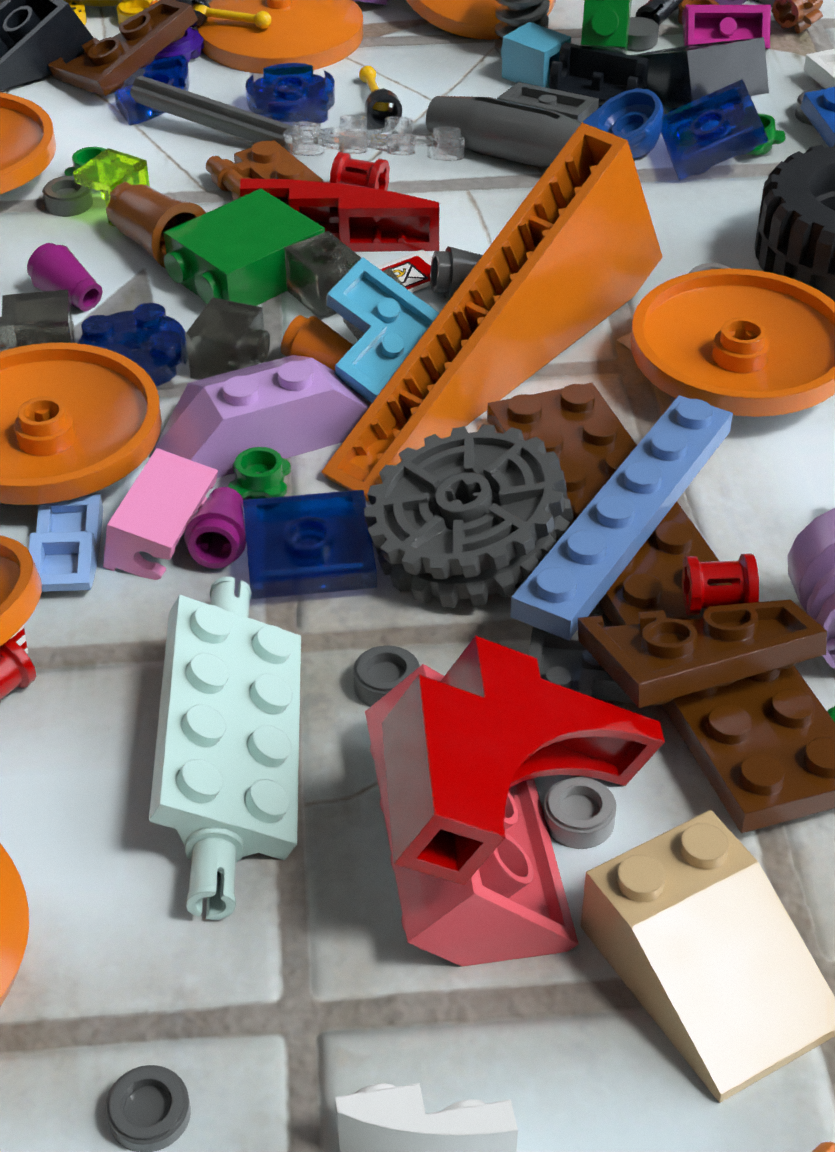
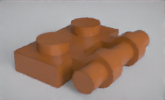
M275 140L260 141L252 145L251 148L234 153L235 163L228 159H221L219 156H212L206 162V170L211 174L213 183L223 191H231L233 200L240 198L241 178L294 179L323 182L321 177Z

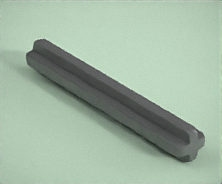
M144 76L136 77L130 89V96L134 98L136 103L255 143L275 140L287 151L292 152L298 139V133L291 125Z

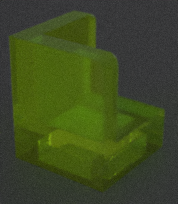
M110 148L101 152L73 173L76 184L101 192L106 208L110 202V192L123 182H128L131 185L143 184L150 187L147 160ZM108 219V224L114 226Z

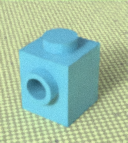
M528 22L503 36L501 47L502 78L515 83L522 82L549 88L552 61H559L561 46L565 42L571 43V37L532 22Z

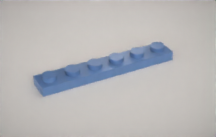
M678 395L511 597L510 617L570 640L578 630V618L589 616L730 433L733 413L711 406L703 400L689 399Z

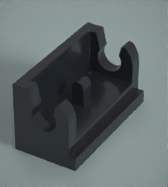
M565 42L560 49L559 61H552L549 88L598 98V108H600L610 98L624 91L636 88L647 89L649 59Z

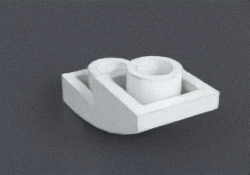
M377 1083L365 1086L354 1094L335 1097L340 1152H517L518 1128L511 1099L491 1103L475 1099L462 1100L447 1106L443 1111L425 1113L420 1083L398 1087L388 1083Z

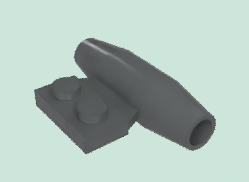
M518 82L497 97V99L472 96H436L431 100L427 109L426 127L429 132L473 152L540 168H548L580 124L598 109L599 99Z

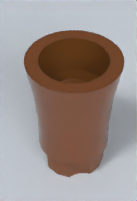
M128 182L117 185L110 192V202L106 208L107 217L110 222L123 235L144 248L163 268H165L164 257L166 255L164 232L206 213L197 204L177 200L147 185H131Z

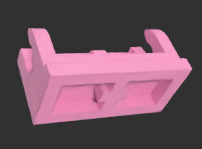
M156 448L107 524L103 568L112 571L118 568L140 577L153 580L161 579L166 571V567L157 562L147 561L139 552H146L157 558L171 559L187 525L192 520L196 511L207 500L205 496L209 489L214 487L217 481L218 470Z

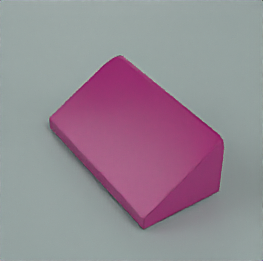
M686 5L682 11L684 46L764 37L765 49H769L771 5Z

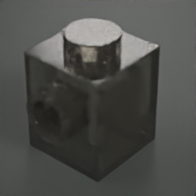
M329 231L285 247L287 291L320 320L335 315L337 313L327 306V294L361 257Z
M68 290L2 296L0 350L41 343H76Z
M217 298L210 300L185 333L190 377L196 380L263 363L267 358L270 348V334L264 330L263 307Z

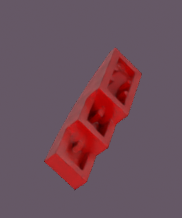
M241 178L240 197L260 188L324 227L325 241H340V252L419 251L422 249L424 251H439V202L393 191L341 183L294 179Z

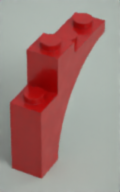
M475 636L441 681L418 674L382 722L394 864L465 885L506 838L504 829L505 806L510 787L526 780L554 775L584 776L626 786L665 743L660 722L541 679L537 658Z

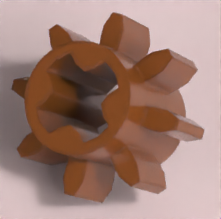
M775 0L771 12L777 23L781 25V28L794 26L798 34L823 17L822 12L819 10L823 0Z

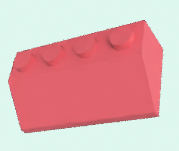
M422 664L365 711L371 742L370 752L375 763L381 796L380 806L386 823L391 850L390 861L395 872L402 910L401 921L406 933L407 942L461 967L570 951L579 943L534 779L526 780L510 787L505 806L504 829L506 838L465 885L394 864L382 722L418 674L437 681H441L444 677L442 674Z

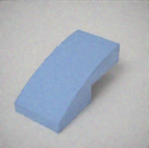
M85 495L71 500L38 505L36 533H30L29 552L41 578L42 592L91 590L97 568L102 531L103 505L100 495Z

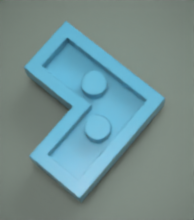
M362 257L327 294V306L365 333L335 365V375L369 402L373 403L433 323L439 312Z

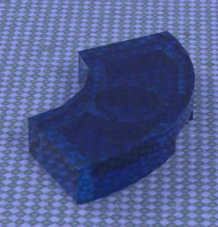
M184 55L154 60L143 68L144 77L186 91L189 90V68ZM133 84L114 92L116 107L130 126L166 113L136 103L134 98L130 96V89Z

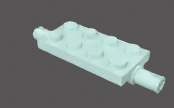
M221 577L211 584L210 604L179 594L169 611L149 822L177 829L185 846L186 856L188 859H191L190 885L186 900L187 910L199 917L202 913L203 898L207 897L206 919L211 920L226 918L235 910L236 863L242 857L261 853L285 860L297 845L301 635L248 618L251 588L246 582L241 580L238 584V597H235V578Z

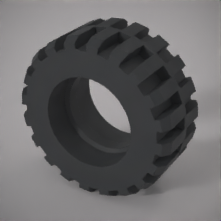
M835 143L833 147L817 145L809 147L805 153L798 151L788 156L784 162L781 161L768 175V179L764 182L754 247L755 256L759 261L758 264L762 271L786 276L821 291L834 302Z

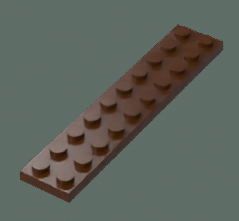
M593 383L571 384L561 389L531 395L521 394L510 399L488 403L487 422L489 425H495L496 433H504L511 427L520 429L525 441L538 437L544 441L546 453L555 452L559 458L561 471L564 472L567 487L566 493L573 511V520L569 521L570 525H572L637 446ZM677 501L599 601L600 606L613 626L639 624L638 612L664 610L666 617L670 619L690 620L703 618L704 611L707 608H701L699 615L686 614L682 593L683 559L685 556H697L699 562L719 561V559ZM717 583V584H708V585H710V586H716V585H732V584H730V583ZM795 666L787 669H774L736 680L728 686L711 687L674 698L670 702L662 704L741 834L835 808V722Z

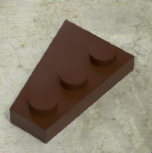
M160 0L120 23V33L114 37L105 38L100 41L97 38H93L81 45L85 52L84 54L68 63H65L60 57L48 64V67L56 80L107 96L121 89L124 81L138 69L151 64L155 59V55L168 44L180 40L184 36L185 30L193 25L198 18L190 4L175 0Z
M791 599L709 606L704 611L702 619H670L666 617L664 610L638 612L639 624L604 627L602 616L578 618V641L638 708L665 704L674 698L711 687L728 686L736 680L774 669H787L796 663L826 655L827 630Z

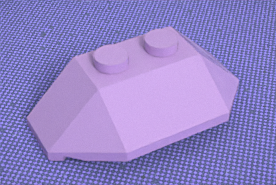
M291 355L188 383L154 449L158 448L217 469V478L235 473L233 471V463L236 457L249 448H271L277 451L282 458L286 459L342 443L372 403L335 375V371L310 357Z

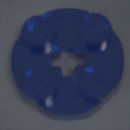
M303 63L271 65L263 68L264 77L254 82V77L251 75L246 81V101L250 111L282 123L304 121L308 124H321L328 120V110L335 104V81L333 76L325 70L324 78L313 74L312 65Z
M144 303L137 306L134 310L118 312L108 316L93 315L85 319L81 324L82 336L78 344L105 348L131 359L148 373L156 387L173 379L177 375L176 366L182 360L186 364L189 358L185 329L177 320L166 316L165 308L157 303Z

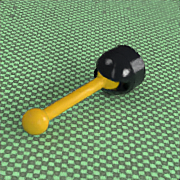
M175 0L192 5L198 18L190 26L192 28L202 26L207 22L208 17L255 23L261 29L268 28L272 21L270 14L266 11L249 14L210 8L207 0Z
M372 66L362 67L359 71V77L362 82L367 83L371 92L365 102L366 116L374 127L389 129L395 126L401 119L402 105L395 93L385 88H378L375 81L376 71Z

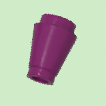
M46 243L38 247L30 256L27 264V273L31 277L35 288L78 307L82 311L91 310L101 300L102 287L96 283L95 279L68 247Z
M229 487L214 489L186 527L184 535L186 546L192 558L202 566L208 568L226 567L237 560L245 550L244 502L242 496L236 490Z

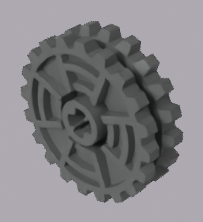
M482 425L478 432L468 433L465 426L453 428L449 437L441 439L436 434L424 438L425 446L418 450L407 447L399 453L401 462L396 466L385 465L379 472L382 484L370 486L367 494L371 504L364 508V517L369 527L368 532L379 555L377 558L384 575H390L393 586L400 592L411 588L414 599L426 603L432 597H439L442 607H455L460 599H470L473 606L486 604L488 596L494 593H499L504 598L514 595L516 584L528 578L571 526L569 521L573 520L571 502L567 497L564 472L561 471L559 458L554 451L546 453L544 441L538 437L525 441L520 429L511 427L504 433H496L495 425Z

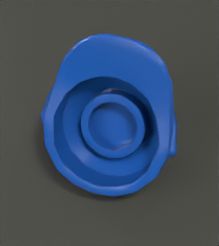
M636 88L624 91L610 98L587 117L583 123L628 140L632 156L636 158L648 154L655 148L662 130L663 104L654 92Z

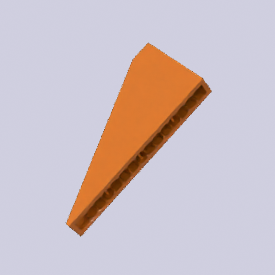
M583 122L580 124L323 468L321 473L325 478L369 502L367 494L370 486L382 484L379 472L385 465L396 466L401 462L400 452L407 447L415 450L425 446L424 438L433 434L442 439L451 436L453 428L466 427L487 411L488 403L500 401L636 295L663 256L628 140Z

